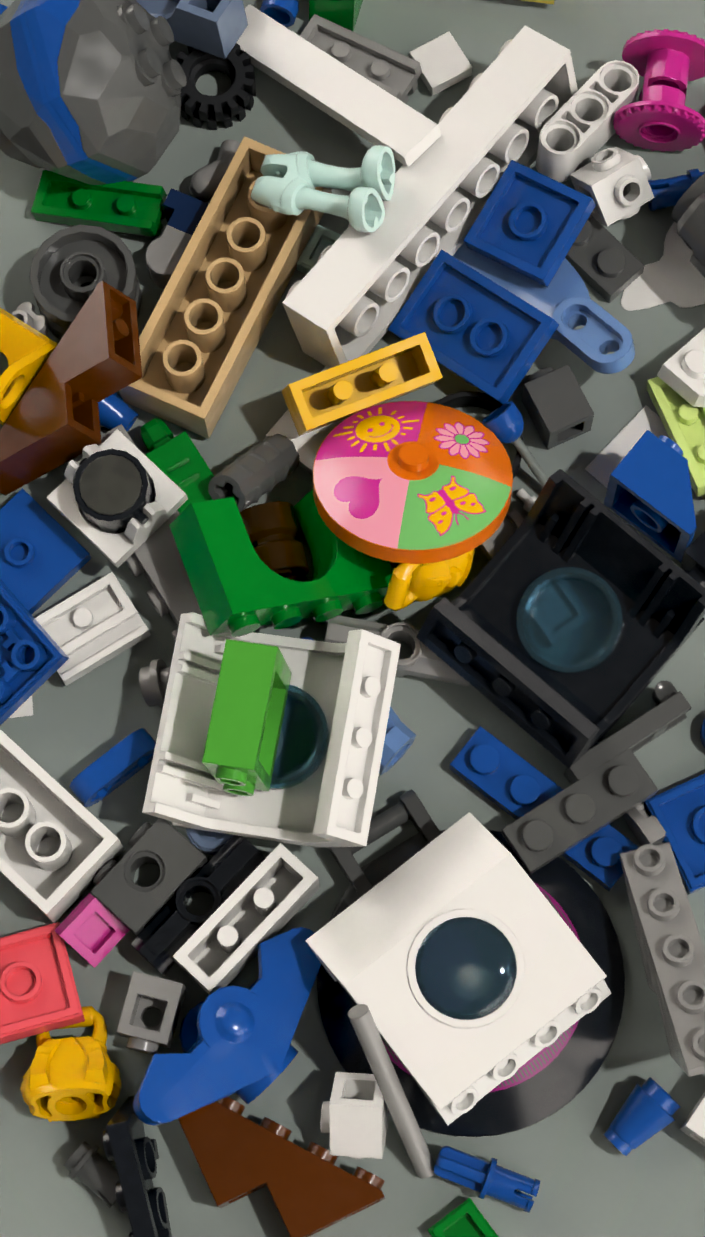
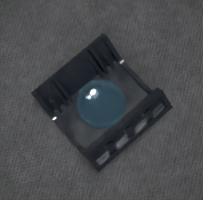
M559 469L548 478L521 525L468 587L453 601L450 602L444 597L432 607L416 638L565 766L571 768L615 725L704 621L705 588L569 475Z

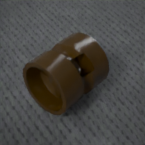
M281 501L267 502L254 505L240 512L253 548L260 559L271 570L294 581L300 580V578L309 573L303 544L294 540L299 534V528L293 504Z

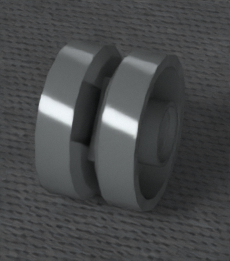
M77 225L59 230L42 243L32 259L29 278L40 314L47 318L48 329L56 338L61 340L97 284L101 281L106 282L136 301L137 318L139 317L142 293L131 251L119 236L102 227Z

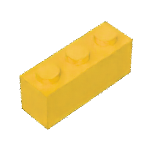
M423 332L290 383L281 392L298 435L301 436L350 417L359 411L386 403L432 385L442 379L443 376L426 333Z

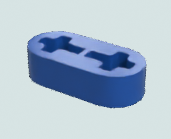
M144 728L134 731L80 772L72 780L69 788L84 807H90L98 803L153 760L155 740Z

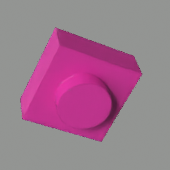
M89 893L54 931L95 968L128 933L129 929L96 897Z

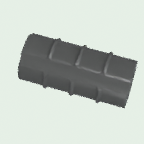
M281 434L268 436L257 445H252L244 455L237 456L233 463L229 466H224L221 472L211 478L208 487L209 495L213 500L234 497L239 512H242L252 503H257L259 498L266 492H271L273 487L279 482H284L287 476L297 469L299 453L296 451L294 443L286 436Z

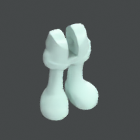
M372 146L367 150L361 167L357 168L338 167L317 162L312 154L302 151L290 154L265 155L260 169L263 176L256 179L251 192V198L255 202L285 215H299L304 210H312L339 216L349 220L350 225L357 231L372 233L380 227L385 217L383 201H390L393 194L395 182L394 155L392 149L388 146ZM315 188L340 189L350 191L351 194L338 195L319 191Z

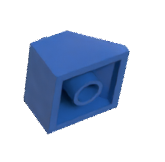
M647 430L610 474L604 505L681 563L684 551L691 545L697 528L688 460L682 456V449L673 440L664 435L657 437Z

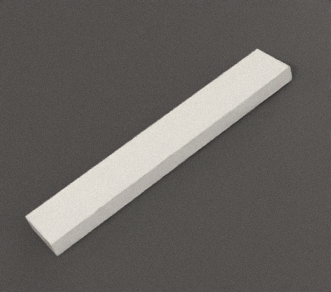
M249 4L245 8L248 26L237 41V44L240 45L241 54L246 51L250 56L253 66L373 145L390 147L394 158L405 166L409 167L442 136L437 123Z

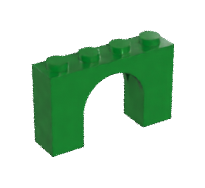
M313 489L294 506L313 558L314 572L312 581L301 582L287 579L271 570L260 559L250 541L234 497L190 503L169 525L210 635L230 632L232 637H240L252 633L264 625L273 624L274 629H283L298 623L303 618L314 617L316 622H322L340 615L343 611L353 609L358 615L369 613L383 605L382 598L386 595L393 572L389 561L366 555L340 540L327 527L318 513Z

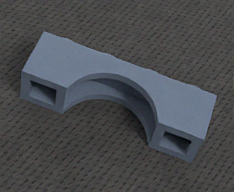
M136 0L150 15L155 18L162 16L167 20L173 31L174 41L223 59L227 58L248 26L243 0Z

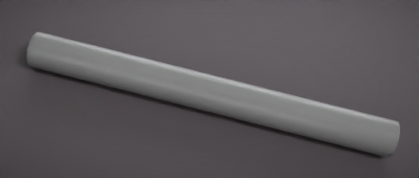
M365 1004L356 1005L349 1010L348 1017L417 1176L422 1179L429 1178L434 1175V1160L368 1006Z

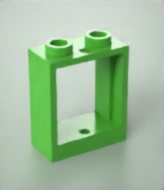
M226 639L202 763L219 784H224L223 791L227 793L253 796L255 789L269 792L292 674L277 646Z

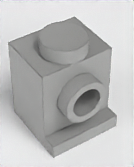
M133 971L116 1031L121 1037L128 1038L126 1048L150 1055L157 1054L159 1046L171 1048L183 1000H185L187 993L183 983ZM152 1008L160 1010L162 1014L160 1023L153 1027L146 1026L143 1022L145 1012Z

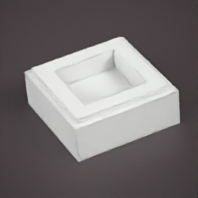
M450 31L409 52V58L420 62L422 71L420 78L432 96L472 75L473 67Z

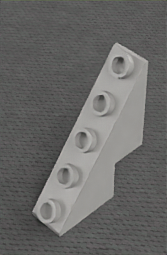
M670 842L657 845L646 844L636 850L619 853L647 983L649 988L658 997L670 1056L691 1077L705 1073V949Z

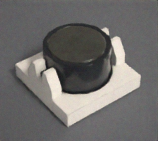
M116 429L100 446L97 444L86 445L82 450L83 457L78 462L71 460L68 463L64 473L66 479L46 498L118 568L188 500V497L126 436Z

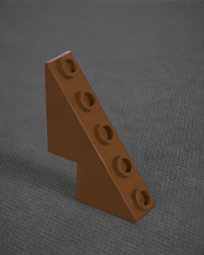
M104 281L97 284L0 429V493L5 496L81 455L86 445L101 444L98 402L142 378L136 301Z
M225 1097L178 1118L217 1206L223 1208L268 1186L290 1237H309L385 1199L381 1190L385 1182L383 1179L358 1166L353 1175L334 1165L338 1156L330 1155L329 1150L311 1141L306 1150L288 1141L291 1130L266 1117L263 1118L260 1125L241 1116L245 1106L229 1097Z

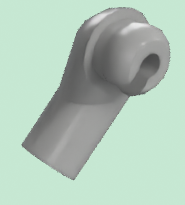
M223 141L218 159L198 169L193 174L189 184V192L192 197L203 202L213 197L240 145L238 141Z

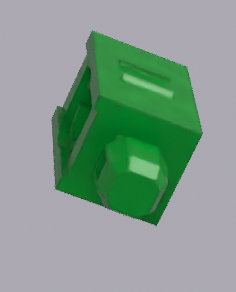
M158 418L144 424L141 427V437L149 452L145 455L183 490L188 497V500L178 509V512L181 514L190 503L213 500L209 495L208 487L214 475L186 431L174 437L165 422Z

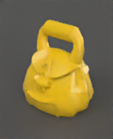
M475 549L461 556L440 562L426 564L400 563L392 572L384 604L389 609L398 611L414 601H428L450 592L456 586L461 587L470 572Z
M92 1006L82 1007L84 1022L59 1028L94 1026L91 1036L52 1039L49 1031L36 1035L37 1049L29 1069L22 1077L23 1081L20 1087L23 1100L29 1106L30 1113L33 1116L48 1119L49 1122L77 1121L99 1118L101 1114L115 1106L122 1088L120 1071L117 1065L111 1062L107 1054V1025L104 1017Z

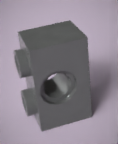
M159 818L153 825L149 821L144 823L130 838L128 845L132 848L119 862L115 859L107 862L93 879L96 886L91 891L92 895L136 937L174 899L181 884L193 878L208 863L204 854L162 818ZM144 864H154L160 868L159 879L149 887H141L134 883L136 870Z

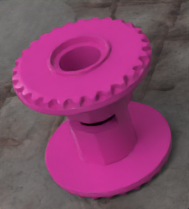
M668 29L647 30L644 33H637L636 36H632L623 47L622 59L632 64L637 69L638 74L644 77L643 88L639 94V102L627 104L616 111L613 118L615 133L619 135V138L624 139L625 142L642 149H650L651 151L675 152L697 146L705 138V119L695 110L685 106L688 82L705 77L704 39L697 38L696 35H690L688 32Z

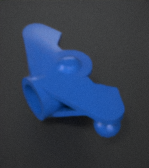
M303 927L293 928L258 944L259 978L248 989L234 985L219 988L207 996L204 1001L188 1011L181 1022L179 1034L184 1053L152 1055L141 1085L134 1096L133 1109L140 1121L153 1126L170 1123L234 1093L246 1104H249L284 1071L298 1053L291 1045V1041L321 966L320 961L305 941L315 932Z

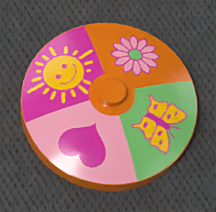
M398 401L376 405L359 411L339 423L326 436L314 460L313 496L318 513L324 523L340 540L350 547L385 561L426 564L461 556L484 543L495 533L504 521L511 502L512 466L506 449L491 430L474 417L441 404L422 401Z

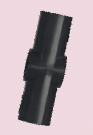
M233 835L193 878L181 884L174 899L136 937L131 946L164 976L176 963L172 956L266 858L246 838ZM198 892H206L214 897V904L211 910L200 916L189 913L187 911V902L190 897Z

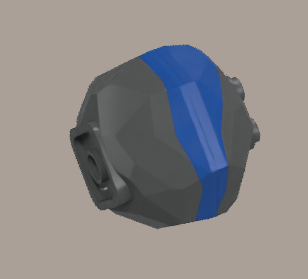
M15 0L0 15V149L4 154L36 168L47 169L89 185L133 181L148 174L179 131L181 88L187 84L186 75L181 65L171 58L169 44L174 42V34L167 20L162 16L155 18L150 15L136 0Z

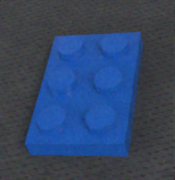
M441 249L388 330L401 340L425 332L437 363L503 405L508 402L559 324L550 316Z

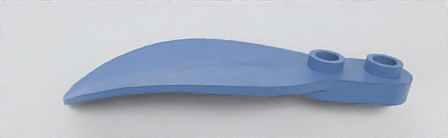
M465 243L453 255L456 259L553 318L559 326L550 339L561 342L595 371L603 374L617 373L627 368L633 361L635 347L631 332L596 302L591 300L583 279L566 258L548 287L467 248ZM577 326H584L581 329L574 330V328Z

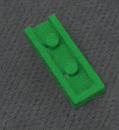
M43 170L31 213L36 221L72 226H97L108 231L155 237L161 233L162 223L160 219L165 218L163 203L166 200L167 194L164 188L158 185L128 181L104 185H89L52 171Z

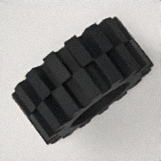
M237 43L226 59L187 46L188 55L180 51L176 59L184 70L187 84L181 88L180 94L182 117L186 121L192 117L194 126L199 128L202 127L204 121H208L209 130H217L218 121L224 122L225 129L232 127V117L234 116L241 122L246 117L245 108L251 111L254 105L253 96L256 97L253 64L251 65L250 56L245 51L241 54L240 45ZM208 72L225 73L232 81L230 88L225 93L216 96L201 94L196 88V82L200 76Z

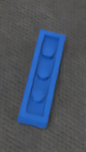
M481 726L449 765L451 771L515 820L564 790ZM609 824L562 854V856L606 890L610 891L623 875L619 853L636 850L639 846Z

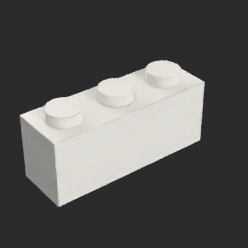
M280 843L172 957L178 966L209 995L219 988L227 987L258 954V944L273 938L320 889L318 877Z

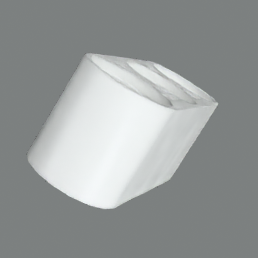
M614 60L601 66L546 122L540 131L536 169L539 173L558 182L569 180L570 174L582 168L615 134L613 118L616 111L636 101L639 74L632 64Z

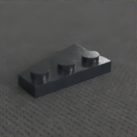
M135 1095L129 1096L106 1125L107 1130L103 1132V1146L106 1157L110 1162L115 1161L120 1180L116 1183L118 1206L122 1213L128 1212L132 1228L129 1237H172L165 1193L161 1187L154 1188L152 1181L157 1174L156 1159H159L156 1139L150 1140L148 1136L145 1137L143 1122L137 1118L133 1109Z

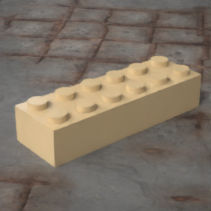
M245 136L139 336L142 378L119 390L122 399L126 403L207 439L210 438L297 267V262L324 214L323 212L304 210L299 215H285L252 200L251 192L258 177L263 176L260 169L265 155L286 153ZM316 187V188H315L316 190H319V191H323V192H327V193H332V189H331V188H322V187Z

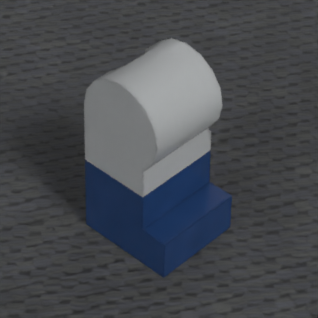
M172 188L163 203L168 223L161 237L150 243L145 254L150 278L161 289H165L208 206V203Z

